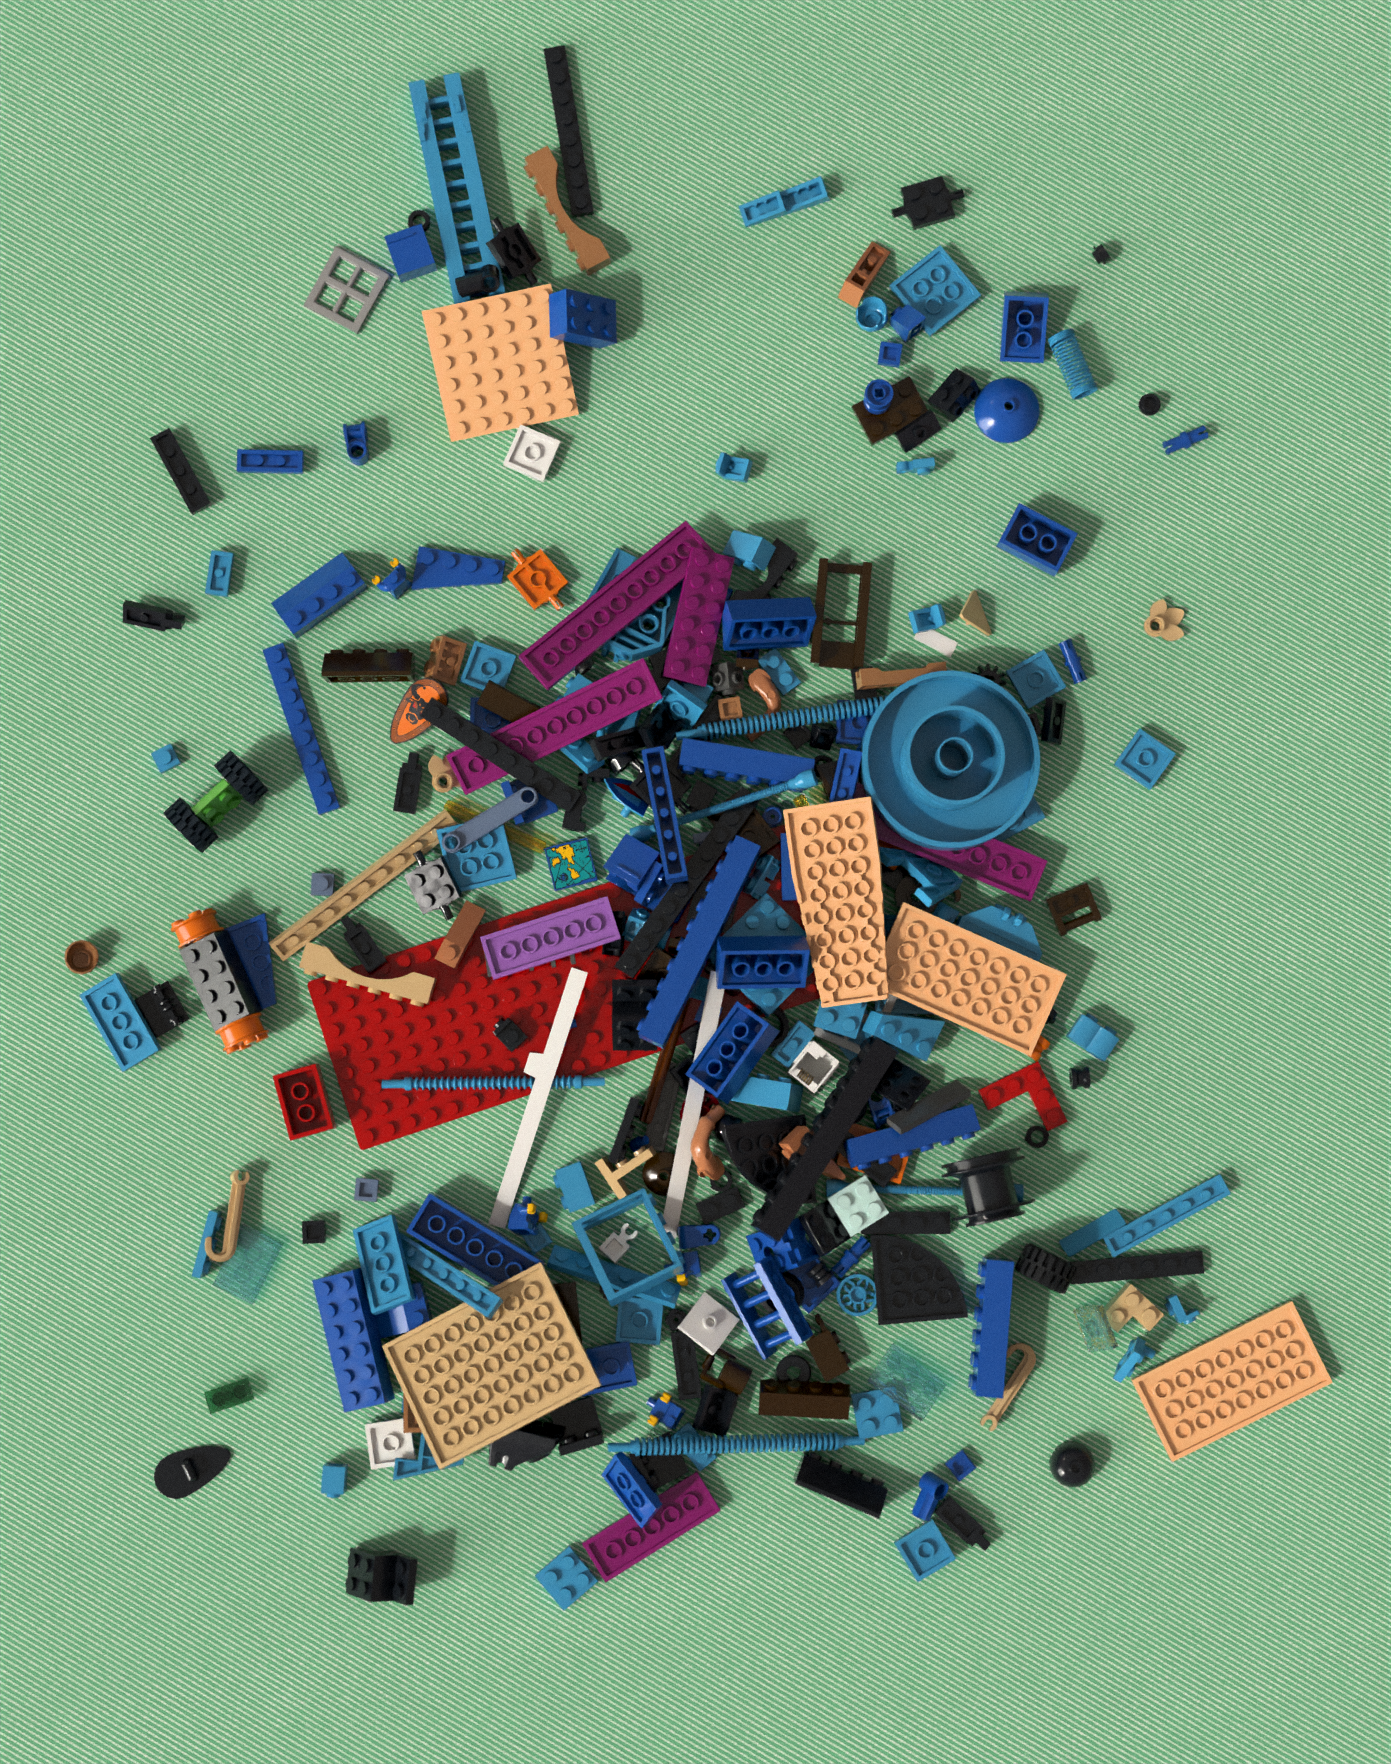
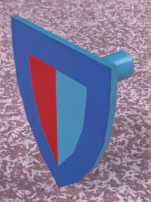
M620 778L604 779L608 789L613 794L612 798L624 805L620 812L621 816L627 818L631 811L641 817L644 816L648 805L629 788L633 781Z

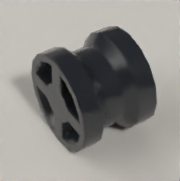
M1082 1067V1069L1069 1068L1071 1090L1078 1087L1090 1088V1072L1088 1067Z
M821 1260L806 1275L809 1278H813L815 1285L819 1288L834 1275V1272L828 1270L826 1263Z

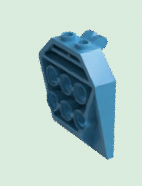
M616 548L588 599L639 558ZM683 581L659 600L665 603V607L659 608L655 604L602 646L600 648L602 650L601 656L606 657L609 652L614 653L613 662L618 663L620 660L636 661L661 652L673 629ZM649 623L653 625L654 629L646 630L643 625Z
M999 904L986 906L961 915L957 919L955 925L1039 962L1042 956L1033 926L1026 922L1028 918L1021 913H1015L1014 916L1011 915V908L1009 907L1005 908Z

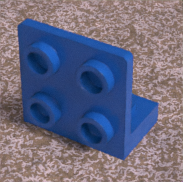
M508 780L500 783L506 798L522 788L528 787L519 780L513 782ZM531 791L525 792L523 801L526 803L532 802L534 793ZM538 793L539 799L537 804L515 817V824L519 827L558 812L557 805Z
M654 862L634 898L637 903L651 911H654L672 886V884H666L661 863ZM687 905L684 907V909L682 910V912L679 914V916L677 917V919L674 921L675 924L678 923V921H679V919L681 918V916H682L684 910L686 909Z

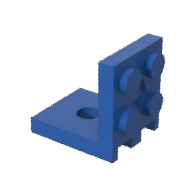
M798 1217L793 1219L779 1242L769 1239L761 1232H755L746 1236L755 1262L757 1263L764 1257L771 1255L780 1273L798 1268L820 1258L811 1240L809 1239V1243L807 1242L805 1237L807 1233ZM769 1247L772 1248L774 1256L770 1253Z

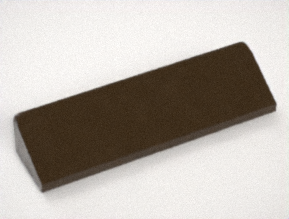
M491 680L488 681L477 702L478 705L512 723L542 708Z

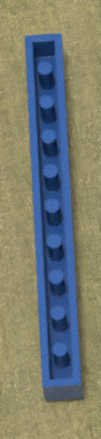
M736 835L734 841H729L725 849L727 855L724 860L721 859L715 870L718 873L714 880L710 879L706 887L708 894L705 900L701 898L696 908L698 914L695 919L691 918L686 928L689 932L685 939L681 938L676 949L679 952L675 959L671 958L666 969L669 972L665 979L661 978L657 986L659 992L656 998H651L647 1006L649 1013L646 1019L642 1018L638 1024L639 1038L662 1049L665 1048L716 944L717 937L720 936L761 853L760 845Z

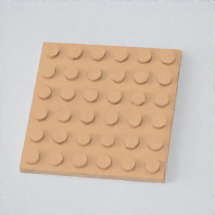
M551 284L422 311L451 442L519 428L520 424L528 426L579 415L564 343L562 340L550 338L549 294L553 293Z

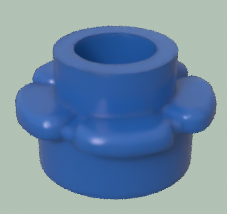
M769 806L765 808L762 814V818L771 828L780 825L784 819L782 816L783 812L779 807Z

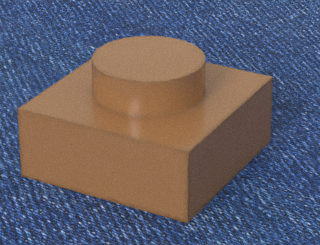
M739 696L717 700L722 722L743 717Z

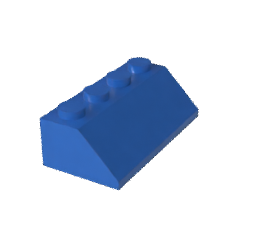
M341 552L271 604L292 634L298 639L368 587Z
M811 598L727 600L722 614L724 651L808 647L817 617Z
M805 936L717 937L715 949L717 989L805 988L810 948Z
M737 1001L685 1075L724 1103L729 1104L779 1031Z

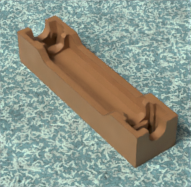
M946 662L928 663L923 668L881 671L877 667L859 669V671L855 672L857 690L901 686L905 682L927 673L947 671Z

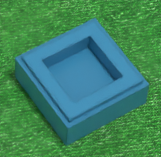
M541 1223L536 1226L538 1228V1235H522L533 1254H536L553 1242Z

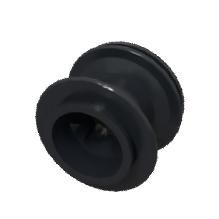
M1020 1147L941 1165L942 1169H947V1173L941 1175L942 1178L949 1176L959 1178L967 1209L966 1214L952 1217L953 1221L968 1218L969 1223L965 1225L966 1227L1026 1214L1025 1210L1021 1211L1020 1206L1034 1203L1035 1199L1018 1201L1010 1170L1011 1165L1025 1158V1156H1017V1151L1021 1150Z

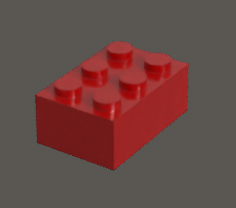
M312 1064L272 1076L290 1141L337 1128L319 1064Z

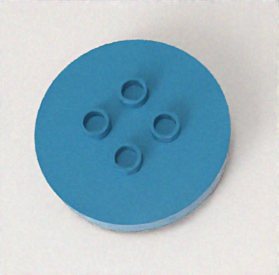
M963 671L931 672L913 678L899 686L887 696L871 717L860 747V752H862L861 781L866 796L872 797L873 808L876 814L892 831L916 845L934 850L955 851L969 849L982 845L1003 833L1016 822L1029 805L1035 792L1040 772L1038 738L1032 722L1023 707L1007 690L995 682Z

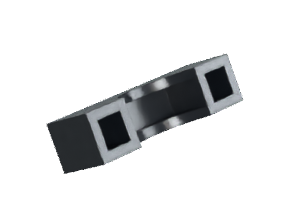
M776 538L772 543L776 549L767 565L768 577L764 584L752 591L736 590L729 600L770 599L772 597L770 592L773 588L778 589L784 582L785 578L783 575L786 571L791 572L797 565L798 561L796 558L798 553Z

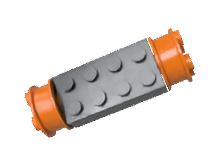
M212 908L202 912L197 910L190 913L188 919H180L173 922L170 930L177 935L180 942L178 946L180 954L216 1035L220 1034L225 1045L223 1052L231 1054L238 1050L242 1051L251 1047V1044L254 1042L258 1043L269 1038V1030L264 1029L259 1018L263 1010L228 930H224V927H219L215 917L217 911Z

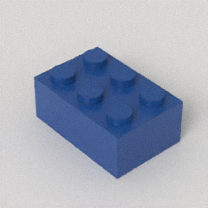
M567 288L549 294L550 338L598 349L617 343L616 300Z
M1019 503L996 547L1055 577L1078 533Z

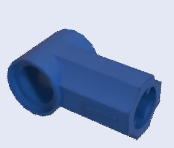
M931 1471L924 1473L920 1478L919 1487L921 1491L912 1510L914 1516L924 1521H930L938 1500L943 1499L949 1490L948 1483Z

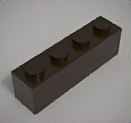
M760 1379L759 1415L849 1419L850 1384Z

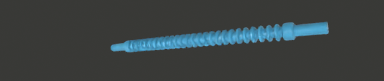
M556 1075L550 1089L553 1086L556 1089L559 1086H562V1089H565V1086H568L569 1089L572 1086L575 1089H582L583 1086H605V1077H582V1075H575L572 1078L569 1075L568 1078H565L563 1075L562 1078H559ZM443 1076L441 1079H438V1077L431 1079V1077H428V1079H425V1077H422V1079L418 1077L415 1079L405 1077L404 1079L382 1080V1088H404L405 1091H412L413 1088L416 1091L419 1088H422V1090H425V1088H428V1090H431V1088H435V1090L441 1088V1090H444V1088L448 1090L454 1088L456 1090L458 1087L460 1090H463L464 1087L467 1090L470 1087H473V1090L476 1087H479L480 1090H482V1087H485L486 1090L489 1087H492L493 1090L495 1087H498L499 1090L501 1087H505L506 1090L508 1087H511L512 1090L514 1087L518 1089L530 1087L532 1089L535 1078L532 1076L530 1078H527V1076H524V1078H520V1076L514 1078V1076H511V1078L507 1076L501 1078L499 1076L497 1079L495 1076H492L491 1079L488 1076L485 1079H482V1076L479 1079H476L475 1076H473V1079H470L469 1076L466 1079H463L462 1076L460 1079H457L456 1076L454 1079H451L449 1076L447 1079H444Z

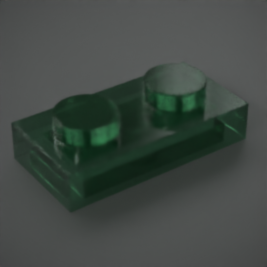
M248 1377L204 1392L210 1414L254 1400Z

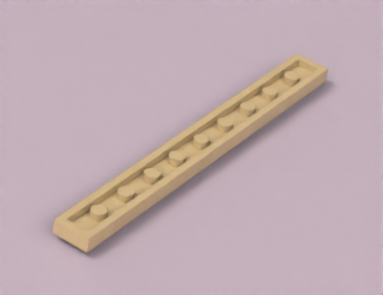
M444 809L271 940L269 945L281 960L285 961L306 945V942H310L414 863L416 859L413 853L421 850L424 855L438 845L437 829L456 825L457 823L448 811Z

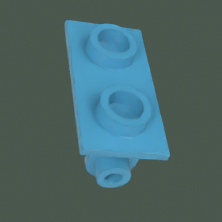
M768 854L761 856L756 862V869L753 874L748 877L742 892L752 895L757 900L763 897L770 886L764 879L767 877L773 880L780 869L779 865L781 862Z

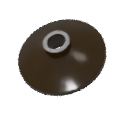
M659 1152L646 1161L642 1175L645 1185L651 1192L660 1196H667L675 1154ZM666 1172L668 1178L662 1179L660 1173Z

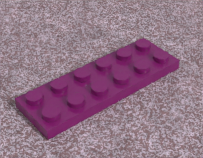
M696 547L691 548L662 673L663 677L706 687L735 558Z
M698 1471L658 1495L663 1505L644 1528L641 1529L631 1514L628 1513L582 1542L605 1583L721 1511Z

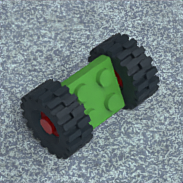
M231 750L214 765L224 778L197 804L191 808L188 803L179 798L164 812V815L172 825L202 853L219 838L211 827L219 824L231 809L236 808L243 798L253 806L269 791L262 781Z

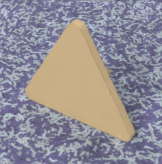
M973 590L960 612V618L966 621V625H972L985 635L990 636L992 632L976 590Z

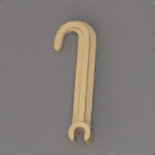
M234 1170L230 1175L232 1185L221 1252L216 1254L212 1251L211 1237H206L205 1252L211 1260L225 1262L236 1251L245 1187L250 1178L248 1172H242L241 1180L238 1179L239 1170Z
M1016 1343L1007 1349L1006 1358H1009L1017 1349L1023 1351L1024 1357L1004 1386L1003 1399L996 1398L987 1414L980 1420V1425L982 1426L986 1420H992L989 1431L995 1430L997 1422L1034 1368L1036 1355L1029 1345Z

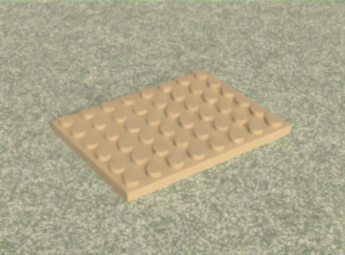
M542 1262L489 1289V1291L503 1300V1303L491 1320L464 1302L382 1346L440 1470L602 1386Z

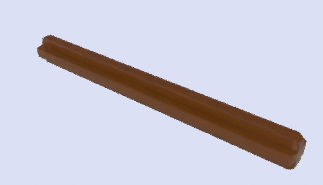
M690 998L665 1048H661L639 1117L641 1122L652 1123Z

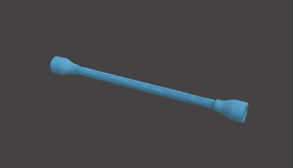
M813 769L805 770L796 777L789 779V781L777 784V786L774 785L761 791L753 792V794L750 793L737 799L717 804L716 806L714 805L679 818L677 817L678 826L732 809L733 807L757 801V799L760 800L773 794L781 793V791L784 792L797 788L807 789L817 786L816 774ZM655 824L639 825L630 828V836L642 843L657 835Z
M827 1179L826 1197H830L850 1183L838 1179ZM874 1184L872 1185L875 1191L881 1192V1194L963 1195L962 1188L886 1185L883 1188L880 1185L877 1186V1184L875 1186ZM1014 1184L1018 1201H1023V1184Z

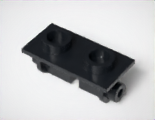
M613 911L621 936L622 931L625 932L627 916H625V911ZM621 936L620 940L602 945V955L622 956V952L625 951V936Z

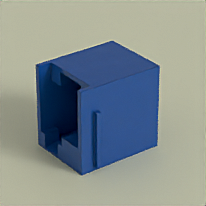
M422 224L384 236L401 283L438 271Z
M625 834L603 866V868L609 871L606 880L636 896L654 862L661 863L660 852Z

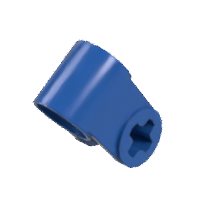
M365 421L355 425L343 424L344 438L350 460L357 466L366 464L369 460V449ZM356 450H363V454L361 456H353V453Z
M883 1096L878 1101H872L871 1098L868 1099L867 1103L870 1108L871 1117L876 1129H879L881 1125L887 1123V1117L895 1114L893 1106Z
M695 1224L677 1227L679 1249L713 1245L718 1242L721 1236L720 1229L714 1224ZM709 1228H711L712 1232H716V1236L712 1240H709V1237L704 1235V1233L708 1232Z

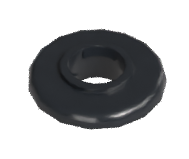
M788 1355L778 1363L776 1377L782 1381L797 1380L809 1382L811 1367L804 1357ZM790 1366H796L800 1369V1375L795 1379H791L787 1375V1369Z

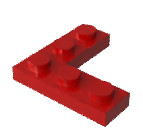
M1035 1062L978 1090L987 1110L1028 1092L1047 1131L1068 1122L1039 1062Z

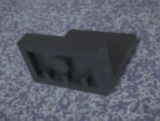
M593 1397L565 1404L550 1412L553 1424L566 1427L565 1435L558 1446L560 1456L604 1443L605 1438Z
M666 1432V1433H664V1434L658 1436V1437H657V1442H658V1438H659V1437H663V1441H664V1437H669V1441H670V1437H672L671 1433H670V1432ZM670 1450L669 1455H665L664 1452L663 1455H659V1453L653 1455L652 1452L651 1456H647V1451L645 1456H641V1451L639 1456L629 1452V1457L634 1467L645 1478L646 1483L654 1493L657 1492V1488L689 1472L682 1455H677L676 1450L675 1455H671Z

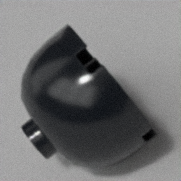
M1075 1441L1064 1442L1054 1449L1055 1451L1049 1460L1050 1471L1061 1485L1080 1487L1092 1478L1095 1470L1094 1457L1091 1451L1083 1444Z

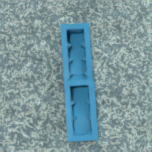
M820 176L780 192L778 190L740 205L739 209L747 228L831 200L825 182Z

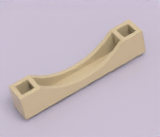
M306 942L299 965L300 968L304 969L305 974L316 977L317 973L326 975V980L338 983L339 979L347 981L346 986L359 989L360 985L369 987L367 992L378 995L381 994V991L390 993L389 998L402 1001V998L405 997L411 999L410 1004L423 1007L424 1003L430 1005L437 981L436 978L415 972L393 979L368 978L346 967L330 948Z

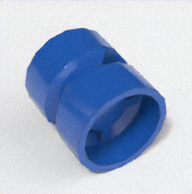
M876 379L867 385L863 403L868 412L880 415L890 408L894 391L889 382L883 379Z

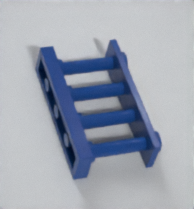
M771 1255L753 1265L755 1271L740 1278L736 1272H733L721 1280L725 1291L728 1293L763 1360L778 1351L775 1347L778 1344L793 1339L795 1345H798L814 1335ZM760 1278L766 1291L749 1298L743 1286ZM771 1298L777 1310L760 1318L754 1306ZM782 1319L787 1331L771 1338L765 1326Z

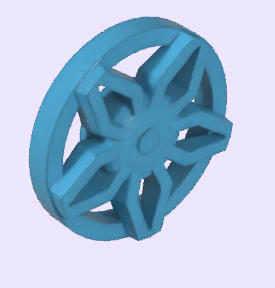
M851 1274L845 1277L837 1288V1302L841 1309L849 1315H866L877 1304L875 1283L866 1275ZM861 1278L857 1282V1286H855L854 1282L850 1281V1279ZM865 1279V1286L862 1288L860 1283ZM845 1282L852 1285L850 1290L845 1285ZM869 1283L873 1286L874 1293L865 1291ZM843 1286L844 1290L848 1292V1294H844L840 1298V1291ZM867 1294H869V1295L873 1296L874 1298H873V1299H866V1296H867ZM846 1297H849V1302L842 1303ZM863 1302H873L872 1305L864 1311L865 1304ZM853 1303V1308L855 1312L846 1309L844 1306H848ZM857 1304H861L860 1312L856 1307Z

